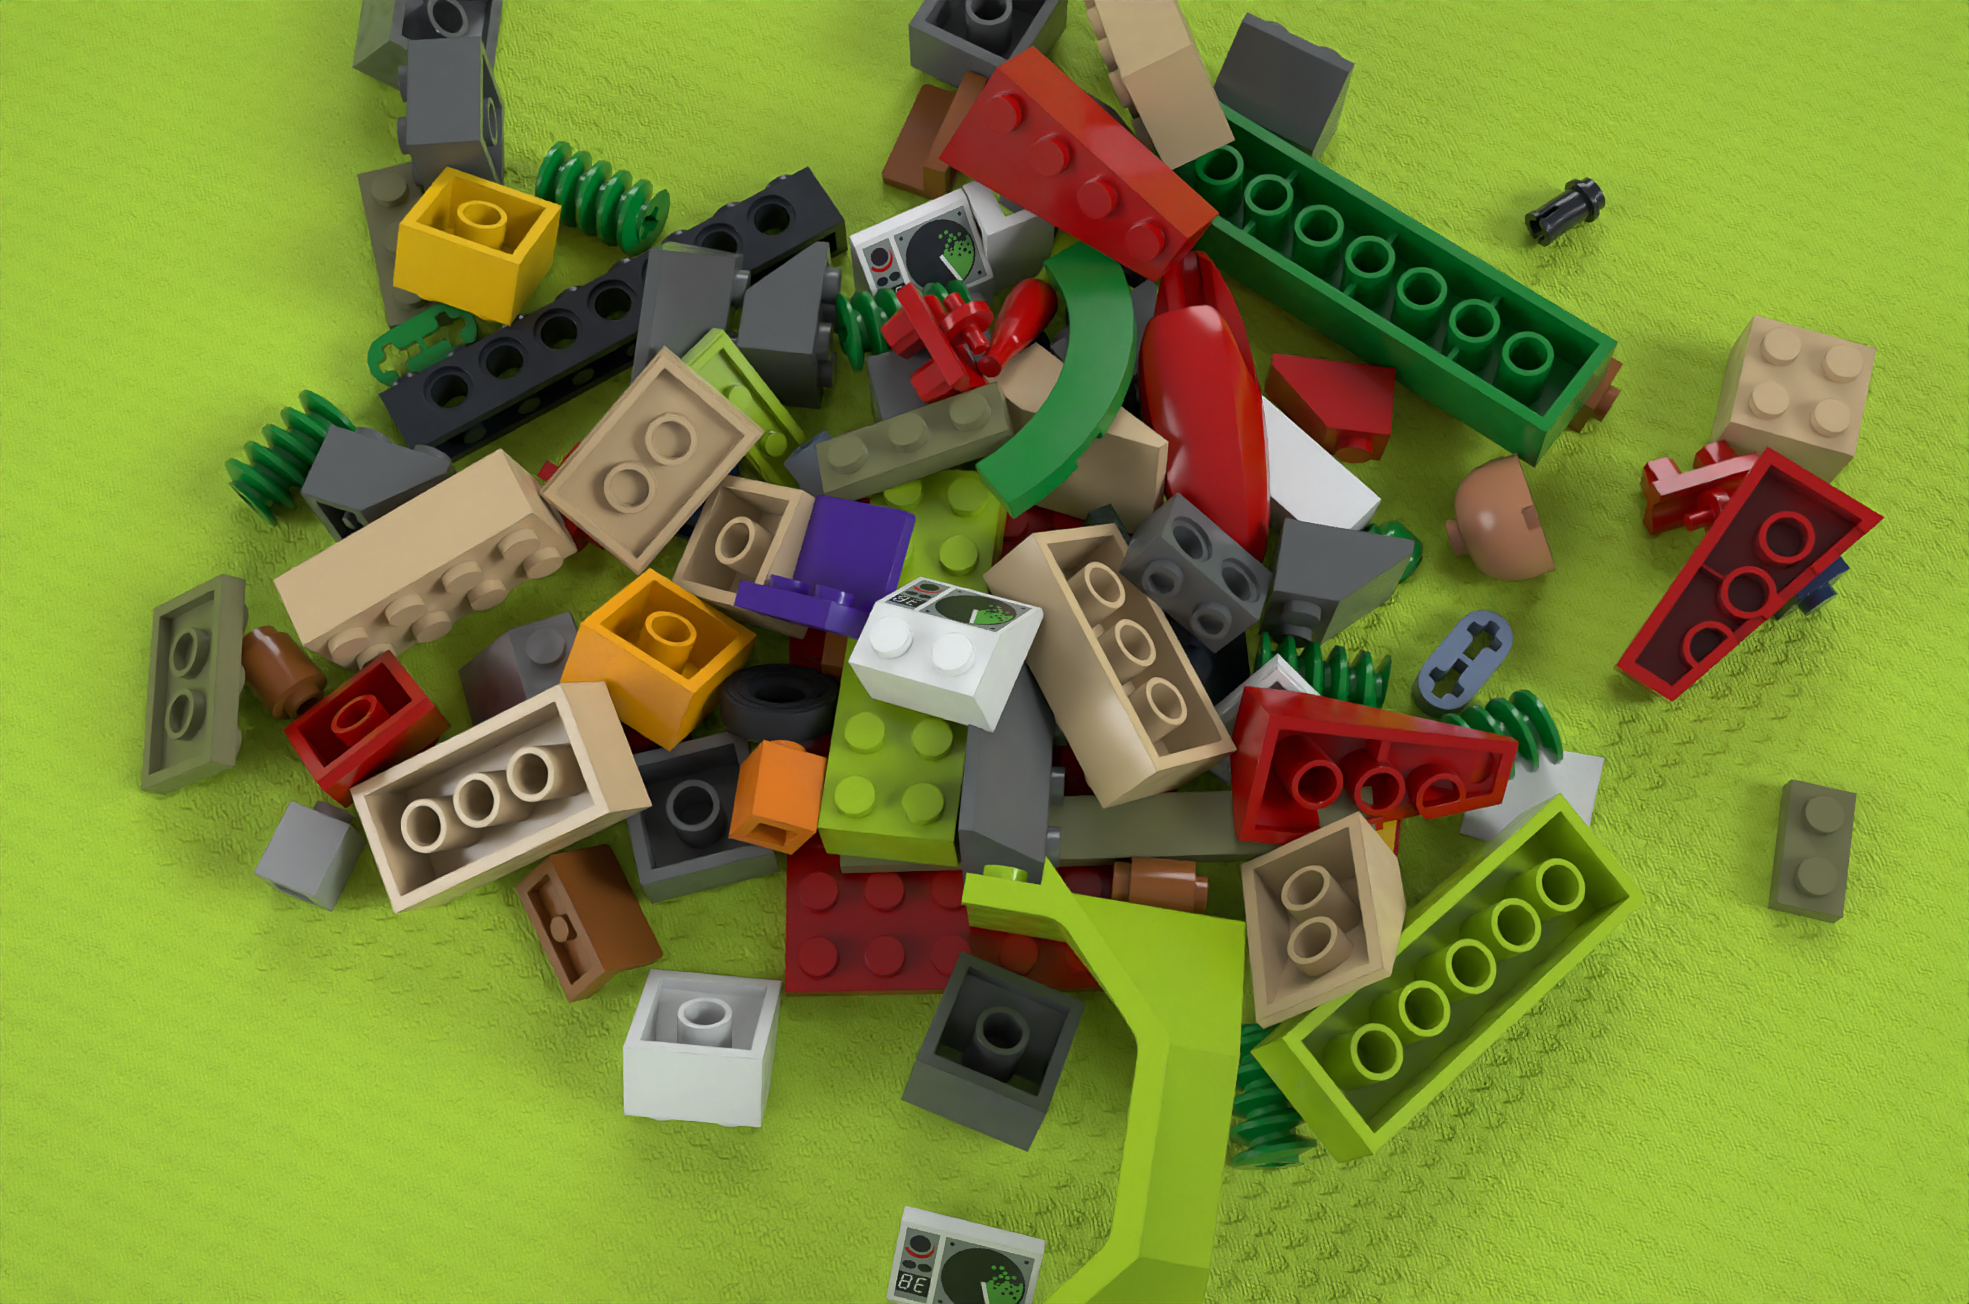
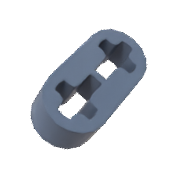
M1478 610L1470 612L1460 620L1424 663L1413 683L1412 695L1415 704L1424 714L1440 719L1443 715L1449 713L1458 715L1464 710L1501 665L1512 647L1513 634L1504 618L1492 611ZM1483 631L1489 633L1493 638L1489 644L1490 648L1482 649L1473 661L1464 655L1473 640V636L1477 637ZM1452 668L1461 674L1452 688L1451 692L1453 695L1447 693L1440 699L1431 692L1435 686L1433 680L1438 682L1443 680Z

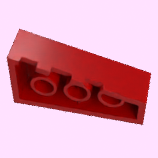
M1034 46L996 68L938 158L940 161L1152 282H1156L1186 257L1219 214L1215 208Z
M1767 446L1613 669L1666 703L1673 702L1885 517Z

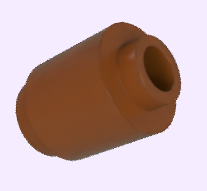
M267 625L249 632L242 638L241 665L245 670L244 684L274 719L286 720L292 718L296 720L324 699L323 691L327 685L326 677L288 633L278 632L273 626Z
M1132 856L1131 862L1114 861L1112 900L1202 915L1206 914L1208 876L1196 875V861Z

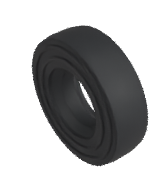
M763 664L747 667L731 674L723 682L720 693L721 719L724 726L730 732L750 741L759 743L763 740H787L795 743L808 742L826 735L833 729L839 696L838 686L830 676L810 667L794 664Z

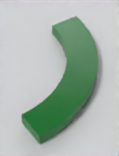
M1082 241L1074 243L1043 261L1047 277L1059 291L1069 313V345L1058 380L1048 398L1033 418L1007 443L976 464L981 481L1013 519L1044 499L1078 468L1076 461L1089 448L1095 438L1101 439L1107 433L1122 406L1132 379L1137 352V326L1131 293L1125 275L1117 261Z

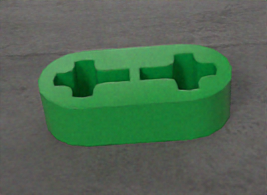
M444 303L433 305L382 334L372 342L367 356V364L371 374L378 382L392 387L394 382L400 378L395 371L391 370L384 373L380 367V364L387 359L384 349L391 344L400 351L406 350L417 343L419 344L422 352L406 362L409 373L421 372L446 359L448 354L458 346L453 347L447 340H442L428 347L424 339L440 329L437 319L444 314H447L453 321L463 318L467 324L460 331L463 342L458 346L465 343H476L478 339V326L474 316L470 312Z

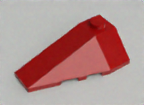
M1244 686L1231 738L1237 748V751L1230 755L1235 836L1239 841L1285 845L1321 828L1318 825L1320 824L1318 809L1332 804L1340 795L1343 787L1354 804L1363 813L1370 815V817H1365L1370 825L1375 824L1376 831L1382 830L1383 823L1403 818L1422 815L1426 820L1500 805L1504 798L1519 742L1508 736L1319 695ZM1362 786H1372L1373 804L1365 803L1361 799Z

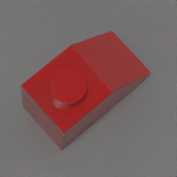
M1273 353L1265 380L1264 392L1278 408L1330 455H1335L1340 461L1355 464L1365 463L1369 460L1380 461L1391 435L1396 368Z

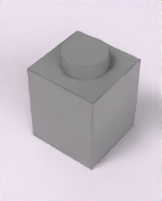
M290 801L254 874L273 889L332 912L367 840L350 825L354 817L346 811L322 801H317L313 809Z

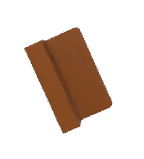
M966 71L956 93L929 84H924L921 87L882 171V180L885 184L930 200L952 192L960 171L940 161L938 158L987 84L988 78Z
M607 844L548 855L515 887L569 1003L590 998L618 973L654 964L663 956L660 945L612 848Z

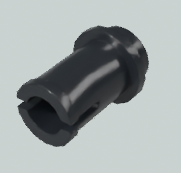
M1588 177L1582 180L1574 178L1565 184L1564 192L1525 215V224L1533 239L1544 233L1542 237L1538 238V244L1546 247L1553 243V240L1582 221L1590 223L1598 219L1600 210L1605 207V197L1595 181Z

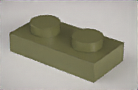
M1793 779L1783 786L1768 909L1829 923H1835L1843 918L1856 793Z

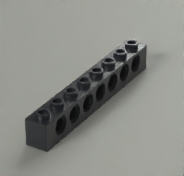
M808 166L792 175L785 174L775 178L764 190L741 202H731L722 206L713 217L689 230L675 231L668 235L661 243L676 242L742 254L744 256L741 270L751 271L750 287L816 241L829 242L831 259L848 250L845 220ZM771 228L784 229L783 232L776 235L763 234ZM649 251L636 258L629 257L620 260L609 269L608 273L583 286H572L564 290L553 302L530 314L517 315L510 326L504 324L500 330L476 343H465L456 347L448 354L446 359L421 372H411L403 375L394 382L391 388L381 392L379 396L409 448L414 450L416 445L433 447L450 457L453 464L631 368L634 364ZM616 311L628 312L623 318L618 320L605 319ZM561 340H575L564 349H552ZM521 368L516 375L510 378H498L506 369ZM454 397H466V399L456 407L443 408L445 404Z

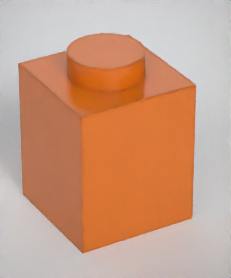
M763 740L740 765L728 838L792 855L817 831L827 758L805 752V749L795 742Z

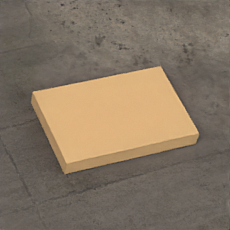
M664 345L545 483L538 494L639 576L763 435L764 430Z

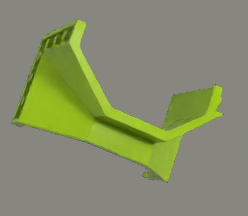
M1047 856L1045 857L1041 885L1027 883L1028 872L1008 866L985 865L983 875L966 873L962 904L967 905L969 926L1067 942L1114 1003L1131 1029L1137 1044L1135 1072L1109 1237L1100 1251L1041 1304H1203L1211 1267L1240 1059L1246 922L1071 893Z

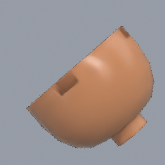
M1517 453L1506 457H1498L1473 469L1460 482L1455 493L1454 508L1456 518L1445 522L1456 557L1468 554L1479 572L1493 580L1507 582L1533 579L1556 570Z

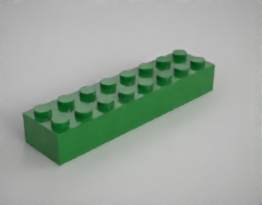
M1220 102L1235 140L1172 170L1219 212L1218 216L1190 251H1204L1219 270L1370 365L1396 368L1395 380L1510 453H1517L1518 458L1535 468L1604 379L1618 342ZM1156 151L1154 155H1156L1161 160L1158 152Z

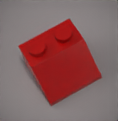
M388 649L284 728L283 732L316 783L324 792L344 808H347L354 803L350 788L434 747L439 737L452 726Z

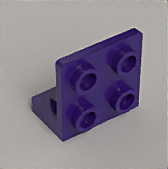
M818 495L815 498L793 578L789 579L771 574L768 586L740 580L733 606L788 623L858 640L875 602L897 589L916 517L914 514L904 510Z

